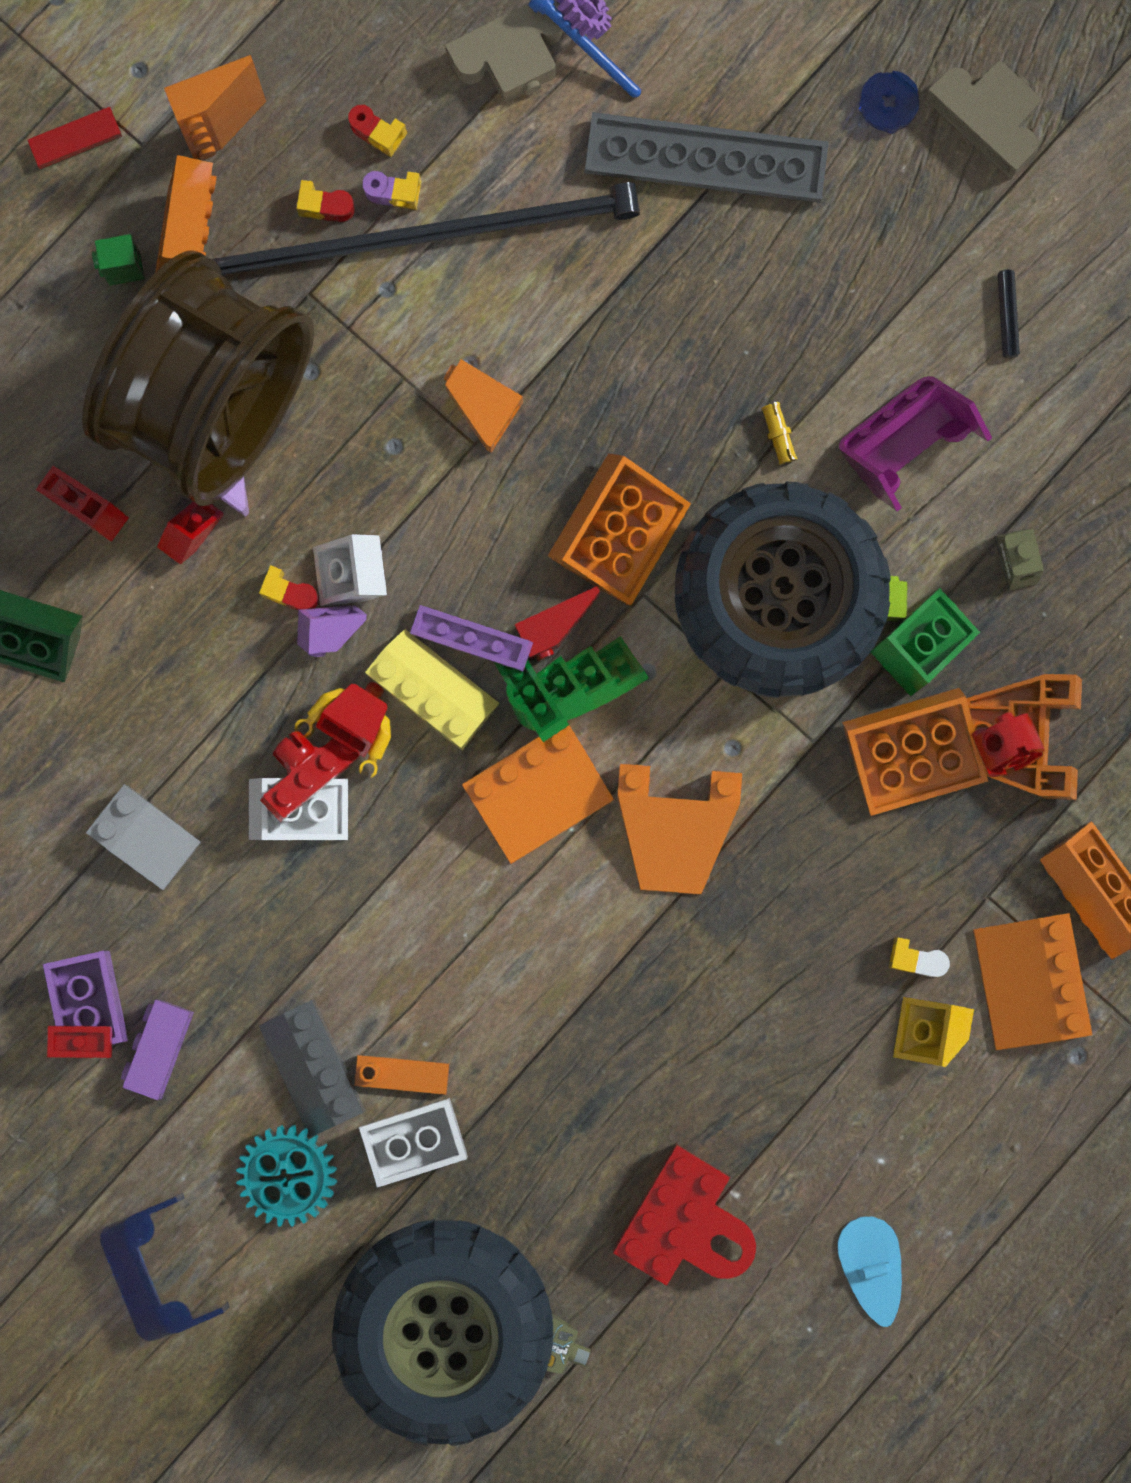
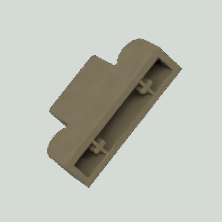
M554 0L555 2L553 3V5L557 8L558 4L556 0ZM526 4L445 44L446 56L457 77L465 84L478 83L487 71L503 101L508 102L524 93L525 95H531L537 92L542 84L555 78L556 64L546 45L557 44L562 39L564 31L546 14L542 15L539 11L535 13Z
M1001 61L996 62L975 85L971 84V76L963 68L955 67L949 69L928 90L925 100L1012 179L1028 163L1037 148L1038 141L1033 131L1020 127L1036 112L1041 102V97L1029 87V82L1021 74H1015Z

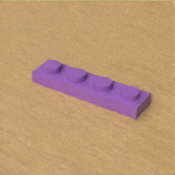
M422 605L419 606L410 632L414 636L520 671H524L533 642Z

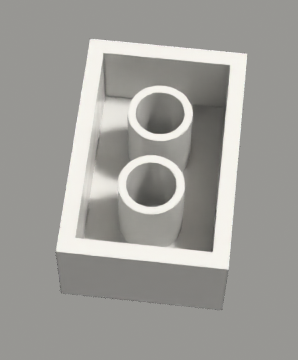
M450 1098L359 1127L377 1188L468 1158Z

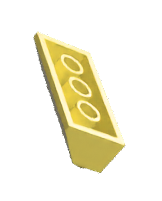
M406 629L383 649L365 672L371 680L379 684L385 691L462 751L500 704Z

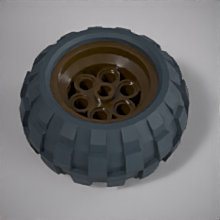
M789 481L767 485L760 483L743 488L740 492L719 501L705 513L693 531L690 532L681 551L675 574L674 600L676 613L689 646L699 660H702L716 673V676L734 687L738 686L747 691L754 692L756 695L776 698L780 696H804L821 691L845 678L868 656L875 646L887 620L890 607L889 582L891 578L887 558L884 557L878 544L877 535L865 519H861L847 506L849 503L831 492L827 494L808 487V484ZM784 553L794 554L798 560L797 564L792 567L786 566L782 562V555ZM756 561L766 563L768 573L757 575L752 570V564ZM815 574L820 580V585L816 588L808 587L804 582V576ZM780 580L787 581V587L791 588V592L786 595L780 594V588L776 587L775 583ZM751 590L758 592L761 596V602L757 605L749 604L745 600L746 592ZM801 603L810 605L813 610L812 616L807 618L800 616L797 612V605ZM773 611L780 613L783 617V624L780 626L771 625L767 620V614Z

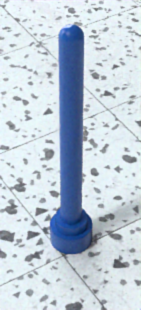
M554 0L529 1L527 5L535 13L539 11L542 15L546 14L631 97L637 98L640 96L641 89L588 37L585 35L582 37L579 29L575 28L573 30L571 28V22L564 20V14L553 5Z

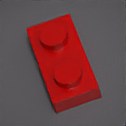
M48 1026L47 1057L112 1058V1026Z

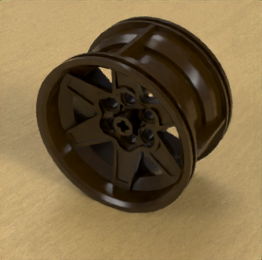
M196 250L182 252L165 263L145 283L128 305L109 336L95 365L86 391L82 411L84 433L87 438L107 450L122 448L139 454L169 472L171 479L177 482L178 490L183 496L200 506L210 505L227 494L243 478L259 458L281 424L297 393L310 359L314 341L313 321L309 316L291 306L280 308L274 305L258 306L235 292L229 281L221 275L220 267L214 260Z

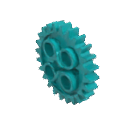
M283 1125L277 1127L276 1135L269 1128L265 1131L266 1139L258 1134L254 1137L257 1146L249 1143L245 1147L250 1155L242 1154L239 1158L246 1164V1166H240L236 1169V1172L244 1174V1177L239 1179L236 1184L246 1187L240 1194V1197L249 1196L251 1200L247 1203L246 1207L249 1208L256 1205L258 1208L255 1216L258 1217L263 1212L266 1213V1223H269L276 1217L278 1227H281L286 1219H288L290 1226L293 1227L296 1225L297 1217H299L304 1224L308 1221V1213L316 1217L319 1215L317 1206L325 1208L328 1205L323 1197L331 1198L334 1195V1192L327 1188L337 1183L336 1179L329 1177V1174L337 1170V1167L328 1166V1162L334 1156H324L323 1151L328 1145L323 1144L318 1147L316 1145L318 1135L308 1139L307 1128L302 1130L300 1134H297L296 1126L292 1125L288 1133H286ZM295 1151L304 1153L307 1159L306 1165L300 1166L294 1162L293 1153ZM264 1155H270L275 1159L276 1168L274 1170L264 1166ZM285 1169L287 1174L300 1173L306 1170L313 1171V1175H297L289 1181L285 1177L270 1181L260 1180L261 1176H278ZM299 1182H305L310 1186V1196H303L298 1192L297 1184ZM268 1186H275L279 1189V1200H273L268 1196Z

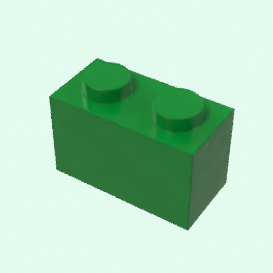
M131 234L95 240L96 251H92L94 268L98 269L100 277H104L110 286L145 280L141 253Z

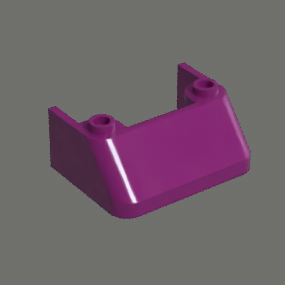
M927 376L914 382L843 437L839 443V449L872 493L898 512L902 507L894 494L901 483L896 473L940 438L947 442H960L969 433L974 432L988 442L992 439V436L973 401L937 378Z

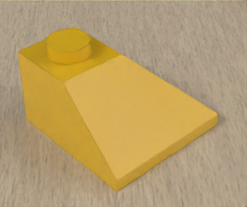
M903 997L893 1057L946 1067L969 1040L974 1009Z

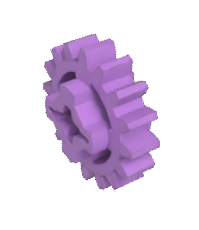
M556 0L560 3L557 8L564 14L563 19L571 22L573 30L575 28L579 29L582 37L586 34L590 40L594 37L599 39L611 27L609 22L612 18L606 14L609 8L606 7L604 0Z

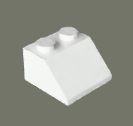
M349 535L313 547L320 606L363 602L387 595L379 536Z

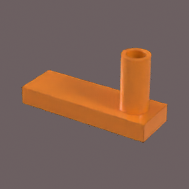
M357 1055L354 1086L446 1095L450 1063Z

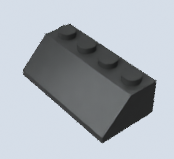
M315 1000L299 1005L259 1026L305 1128L308 1129L309 1137H313L366 1111Z

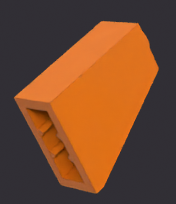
M461 359L457 366L451 365L444 377V380L447 381L445 384L446 391L485 449L492 453L523 404V396Z

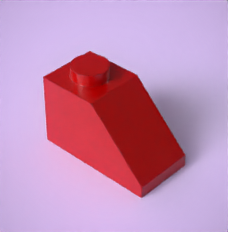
M192 502L168 522L157 548L181 565L199 549L224 513L212 504L200 506Z

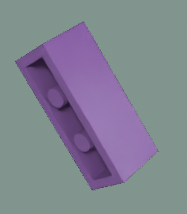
M155 1000L154 1004L149 1003L143 1017V1021L147 1022L143 1034H137L132 1046V1050L136 1051L132 1063L127 1062L122 1072L121 1079L125 1080L122 1088L155 1100L162 1099L193 1017V1011L162 1000Z

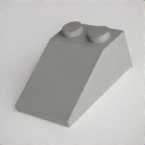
M125 784L86 832L111 853L162 890L168 886L201 843L192 834Z

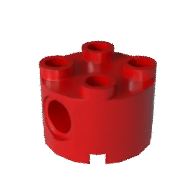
M1011 712L1005 713L995 719V725L989 728H980L971 734L988 776L991 777L1007 775L1006 769L1013 768L1014 771L1023 769L1043 756V752H1045L1031 717L1027 713L1016 717Z

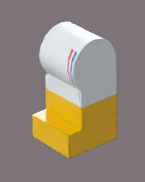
M899 937L894 938L888 968L929 977H940L948 971L950 961L944 952L940 950L923 952L909 949L910 940Z

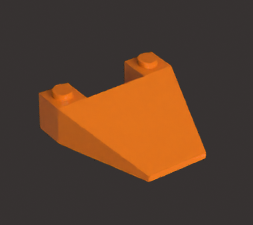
M1044 674L966 698L975 731L995 725V719L1005 713L1011 712L1014 717L1027 713L1031 717L1045 748L1043 756L1027 767L1018 771H1014L1013 768L1006 769L1007 775L998 777L988 776L986 771L987 777L1045 799H1077L1078 770L1072 766L1048 765L1050 709H1081L1082 679L1079 676L1073 674Z
M620 764L617 799L640 890L702 894L740 805L742 773L711 771L708 801L648 797L651 766Z

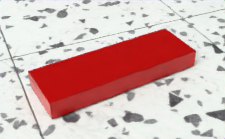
M109 106L27 139L37 166L39 169H43L120 138L122 134Z

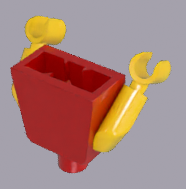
M369 682L365 689L356 684H350L346 689L338 688L324 693L307 712V719H300L296 722L295 731H298L302 724H308L309 731L304 736L310 738L314 733L313 724L317 722L316 728L365 758L368 753L370 756L368 760L360 764L359 772L361 774L363 766L366 763H370L374 767V771L370 776L372 778L378 771L376 762L378 759H382L391 739L390 719L385 715L388 706L380 700L384 693L383 688L375 682Z

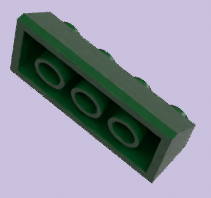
M0 590V663L65 683L80 640L83 615Z

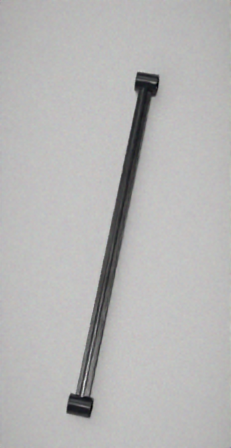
M620 183L610 187V195L233 255L212 260L219 265L221 275L223 276L613 213L615 220H628L639 216L640 208L635 183Z

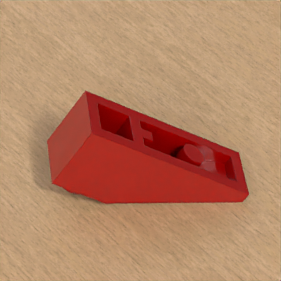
M55 466L51 467L35 489L111 542L129 519L127 515L112 503Z
M598 586L515 624L519 638L533 642L528 656L530 661L537 658L538 662H541L555 655L553 650L561 645L599 597L600 591Z

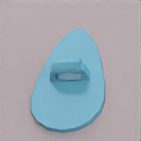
M873 1216L859 1217L850 1221L842 1229L837 1241L838 1256L844 1274L862 1308L880 1326L888 1327L896 1317L901 1299L902 1274L899 1242L894 1230L884 1220Z

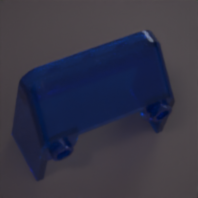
M183 1193L106 1226L100 1236L101 1246L136 1331L142 1339L147 1341H155L182 1332L221 1315L230 1308L227 1301L192 1317L189 1308L183 1302L171 1301L162 1305L138 1247L148 1243L154 1236L155 1226L150 1214L185 1199Z

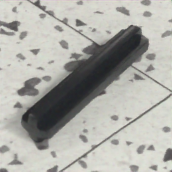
M1005 269L998 273L1002 353L1004 358H1015L1020 354L1014 270Z

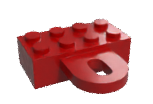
M675 1143L615 1244L613 1254L667 1286L682 1259H685L709 1275L720 1279H730L743 1274L751 1266L755 1258L756 1241L747 1224L715 1204L730 1177ZM716 1235H723L740 1245L742 1250L740 1257L736 1260H728L713 1251L710 1245L712 1238Z

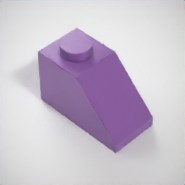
M355 605L299 610L297 645L306 651L308 655L315 657L325 656L326 652H336L366 621L367 614Z

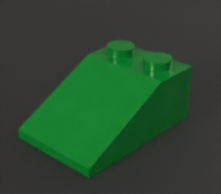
M939 588L871 650V653L911 697L942 671L980 631Z

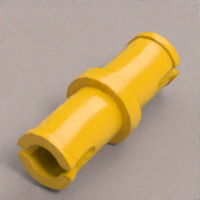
M780 402L762 407L761 410L769 429L767 436L769 441L772 440L779 465L798 460L789 436L792 432L790 427L786 426Z

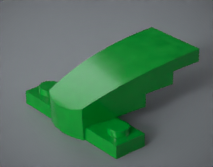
M621 636L597 652L594 651L592 646H589L568 662H565L562 656H560L537 674L528 659L524 671L494 662L507 684V697L518 721L524 727L535 730L543 742L569 726L568 720L612 701L649 679Z

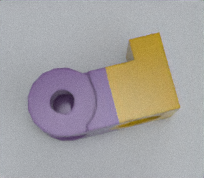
M372 171L364 177L363 189L367 199L373 203L417 210L422 181L419 173L407 172L406 179L386 177L382 172Z

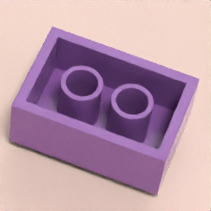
M100 951L43 964L55 1026H112V1045L128 1041L110 951Z

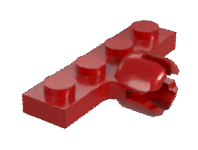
M294 731L289 734V738L286 737L281 740L273 751L274 758L287 770L288 775L265 793L260 801L281 823L361 756L334 738L323 747H315L301 732Z

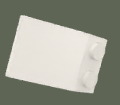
M284 778L249 779V840H348V779H333L281 823L260 799Z

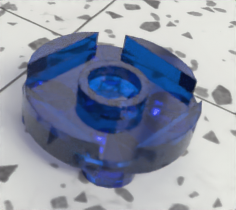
M899 71L883 74L882 72L876 73L867 80L862 89L859 103L860 112L872 127L886 133H895L897 130L908 126L918 112L920 101L917 85L909 76ZM891 95L895 96L894 103L897 106L886 107L882 97L886 96L889 98Z

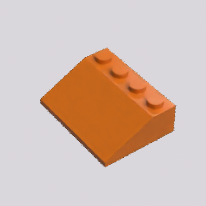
M251 55L164 88L193 159L200 158L205 160L213 157L216 151L223 149L266 102Z
M608 453L549 552L548 557L594 586H598L602 591L631 606L691 503L625 456Z
M960 688L842 722L870 816L988 782L984 764L971 736L975 729L967 699Z
M570 725L545 742L540 737L534 739L462 784L510 864L614 801Z
M1070 913L973 929L995 1050L1092 1035Z

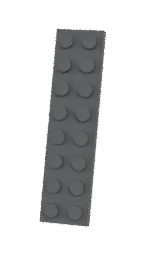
M592 112L585 173L821 203L829 142Z

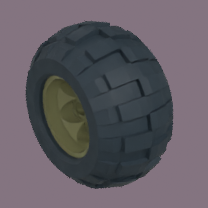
M427 1220L413 1223V1225L388 1234L375 1243L355 1264L340 1290L335 1305L332 1347L341 1374L340 1378L350 1397H353L366 1412V1416L382 1429L386 1428L395 1434L405 1437L407 1441L418 1444L462 1445L473 1442L475 1439L492 1432L499 1431L513 1421L514 1417L531 1402L542 1384L551 1358L553 1347L552 1310L545 1286L536 1269L533 1268L527 1258L509 1240L481 1227V1225L467 1221ZM430 1295L434 1297L437 1301V1307L432 1311L422 1309L420 1299L423 1296ZM457 1296H462L467 1299L469 1307L466 1311L457 1312L452 1308L451 1300ZM411 1322L417 1324L420 1328V1335L416 1338H408L403 1332L405 1324ZM440 1322H446L447 1328H452L453 1332L449 1337L443 1338L439 1331H435V1326ZM479 1325L484 1333L482 1338L479 1340L468 1338L466 1335L468 1326ZM423 1351L431 1352L435 1357V1363L431 1366L421 1365L418 1360L419 1353ZM454 1352H461L466 1356L467 1363L462 1367H455L450 1363V1355Z

